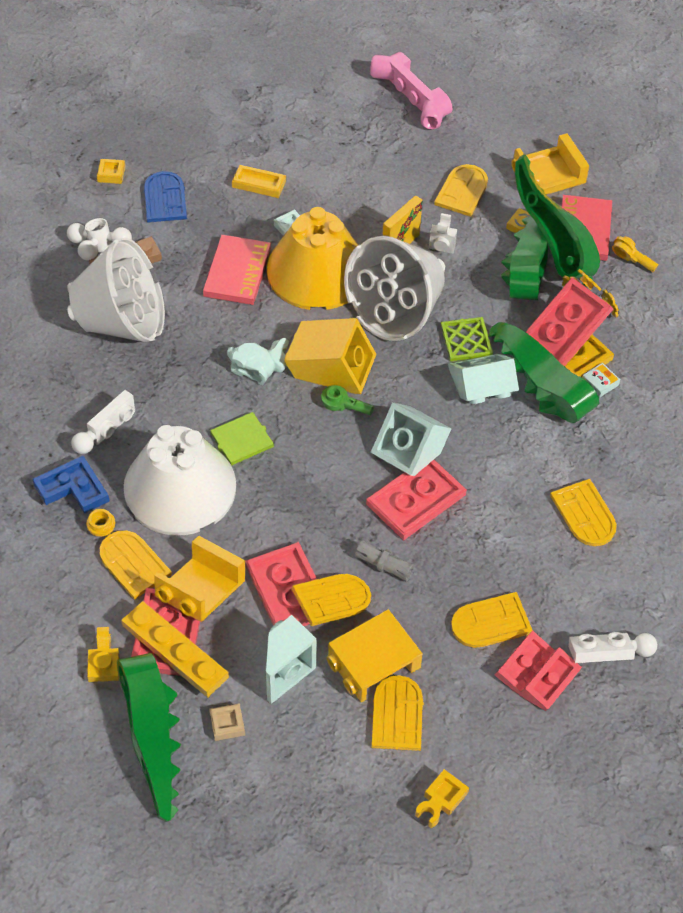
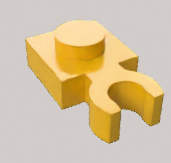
M444 769L425 791L424 797L429 801H423L417 806L415 816L419 818L422 813L430 812L433 817L430 818L428 826L430 828L435 827L439 822L440 812L444 811L450 815L468 794L469 787Z

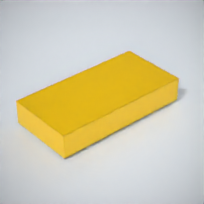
M239 165L232 180V188L279 198L286 183V175Z

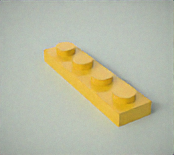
M142 601L121 620L122 626L207 698L229 678L227 670L145 602Z

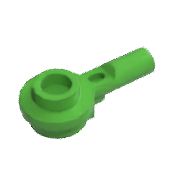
M328 386L322 391V403L331 411L353 409L371 416L374 410V405L348 397L347 391L341 386Z

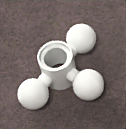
M103 218L92 219L86 223L85 227L80 223H73L67 229L68 239L73 243H80L78 254L83 260L87 261L95 258L98 252H103L116 239L125 237L132 240L130 231L124 227L116 228L113 232H110L108 223Z

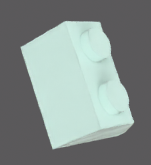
M494 354L448 364L460 398L469 401V404L485 402V397L494 395L496 399L510 397L511 392L519 390L514 358Z
M392 402L371 453L405 473L415 476L441 454L451 428L411 406Z
M293 615L284 621L280 620L275 623L269 632L266 686L267 701L270 704L316 669V638Z

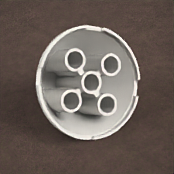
M377 236L367 239L353 250L346 264L344 285L348 303L352 302L359 315L356 318L373 335L388 341H400L409 338L419 332L425 325L443 290L445 264L432 253L393 237Z
M125 237L114 240L73 282L68 283L70 305L67 310L69 317L73 321L77 320L86 332L142 342L153 341L156 336L161 335L165 320L161 287L159 282L154 283L149 271L153 266L137 243Z
M161 426L131 464L124 480L125 501L135 515V519L150 530L167 535L194 534L200 532V528L213 522L216 524L229 511L236 495V478L229 461L207 442L200 432L182 426Z

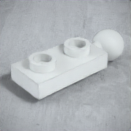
M124 390L87 423V432H79L73 436L71 441L73 450L79 454L90 452L94 443L99 445L104 439L111 437L115 429L123 422L130 420L135 412L133 395Z
M612 632L605 635L582 634L569 637L568 647L575 663L631 660L634 659L635 652L642 657H649L656 652L658 644L655 637L648 633H642L635 640H631L628 633Z

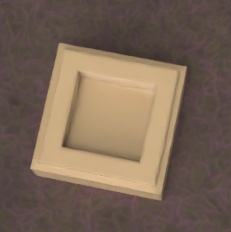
M240 703L209 709L215 741L245 736Z

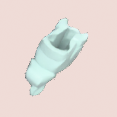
M286 338L274 341L270 350L263 348L257 343H244L236 348L230 347L227 350V355L232 363L231 372L239 376L245 375L257 381L259 385H264L273 371L282 372L286 368L284 352L288 348L289 341Z

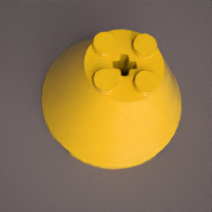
M314 207L309 212L300 215L292 223L271 252L267 262L268 282L277 296L298 308L310 310V307H326V310L343 306L348 303L344 285L346 264L353 250L359 245L337 216L326 212L321 207Z

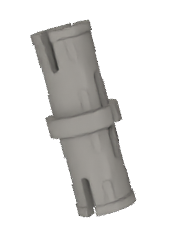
M364 540L357 547L359 552L355 553V557L376 566L378 571L384 572L385 570L406 582L413 573L411 569L413 570L415 565L394 556L392 551L388 549L384 551Z

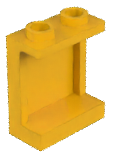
M568 133L559 135L556 147L526 155L531 162L529 167L534 173V179L546 195L584 184L587 181L589 164ZM520 148L515 149L514 159L511 161L514 172L515 162L524 154Z

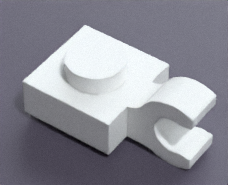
M441 213L440 223L438 225L432 224L429 249L454 253L457 229L450 228L451 215Z

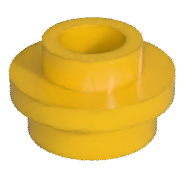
M96 509L87 518V529L94 536H106L114 530L115 518L105 509Z

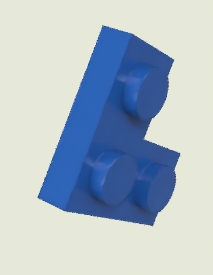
M84 456L32 479L36 490L46 505L71 493L84 513L110 502L108 493Z

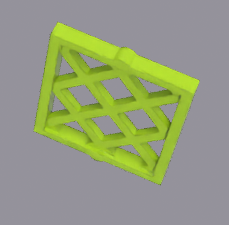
M483 317L461 318L460 320L441 322L440 326L450 362L493 355ZM477 323V325H476L474 328H472V327L466 325V324ZM459 325V327L456 330H453L450 327H448ZM480 326L483 333L477 331ZM462 328H465L466 330L470 331V333L467 336H464L459 332L462 330ZM447 331L452 333V335L449 338L447 335ZM473 334L481 337L478 342L470 339ZM455 336L463 339V341L460 344H457L452 340L455 338ZM484 340L487 347L481 345ZM466 342H469L470 344L474 345V347L471 350H468L463 346ZM450 345L456 347L453 352ZM477 348H480L481 350L485 351L480 353H474ZM459 350L467 353L464 355H456L459 352Z

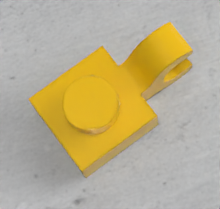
M97 627V649L88 650V681H119L117 671L119 649H111L109 627Z

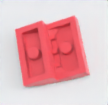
M531 631L494 675L521 697L547 711L582 667L575 663L560 647L554 650L534 631Z

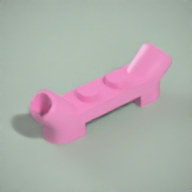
M397 52L391 56L374 55L371 60V76L377 79L390 80L398 91L402 92L413 105H416L422 111L420 120L424 128L431 130L439 128L442 117L452 112V103L447 94L439 87L431 91L410 71L411 60L402 52Z

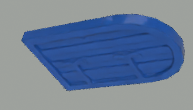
M161 171L149 176L145 181L144 193L147 223L187 219L185 187L182 178L177 174Z

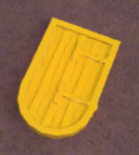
M469 164L454 168L448 175L434 205L471 217L487 188L488 177L486 172L480 167Z
M591 479L550 492V497L578 541L585 545L596 547L605 545L612 540L616 533L617 524Z
M127 530L116 531L109 534L101 543L100 559L104 566L134 600L144 594L146 588L155 587L154 575L157 572L166 577L172 575V571L147 543L134 532Z
M351 574L333 575L292 586V591L311 626L360 614L366 610L371 602V592L368 585L362 579Z
M517 592L467 604L454 613L451 621L452 633L456 640L472 648L485 647L523 637L533 631Z
M401 675L390 676L380 682L374 694L371 748L421 751L422 708L424 705L422 691L418 684L409 677Z

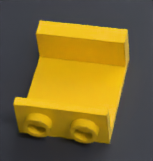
M198 536L192 541V559L171 578L159 572L154 575L155 596L162 602L181 610L185 615L202 622L245 582V560Z
M388 609L329 642L326 659L330 668L335 673L339 672L343 677L344 686L349 694H355L362 703L366 700L367 688L405 666L410 673L420 669L423 653Z

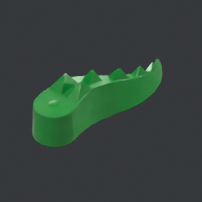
M525 154L521 155L515 162L517 190L521 202L535 220L549 244L558 274L562 278L568 276L569 278L575 277L580 279L582 277L578 272L580 269L588 277H593L600 266V255L592 234L577 217L559 206L544 193V190L535 181L534 173L530 170V160Z
M528 216L522 219V222L526 225L525 228L514 234L518 241L515 250L506 254V258L501 261L508 269L501 274V277L510 287V298L538 301L539 289L548 261V242L535 220Z
M498 322L492 326L489 337L495 336L494 342L503 343L502 354L513 356L516 372L523 373L527 379L525 392L536 394V400L540 401V412L557 415L567 422L576 423L599 405V398L594 388L582 377L573 374L563 366L551 352L528 333L505 322Z
M152 653L117 660V671L127 705L132 746L149 787L159 819L168 822L171 821L178 811V808L171 804V801L179 795L172 788V780L181 769L171 763V755L181 747V743L170 738V730L179 722V717L169 713V706L178 695L176 691L162 682L157 662Z

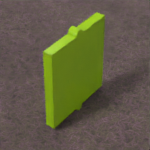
M253 412L210 430L211 435L218 444V451L223 452L231 466L274 447V443L266 433V426L261 425Z

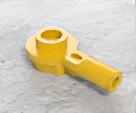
M618 236L614 240L612 250L617 256L626 261L638 262L652 273L657 269L659 264L637 251L635 242L631 238Z

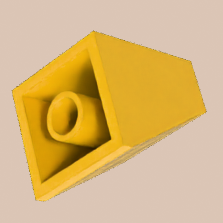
M357 318L312 320L300 322L284 361L296 379L326 387L337 385L343 387L349 393L361 394L377 354Z

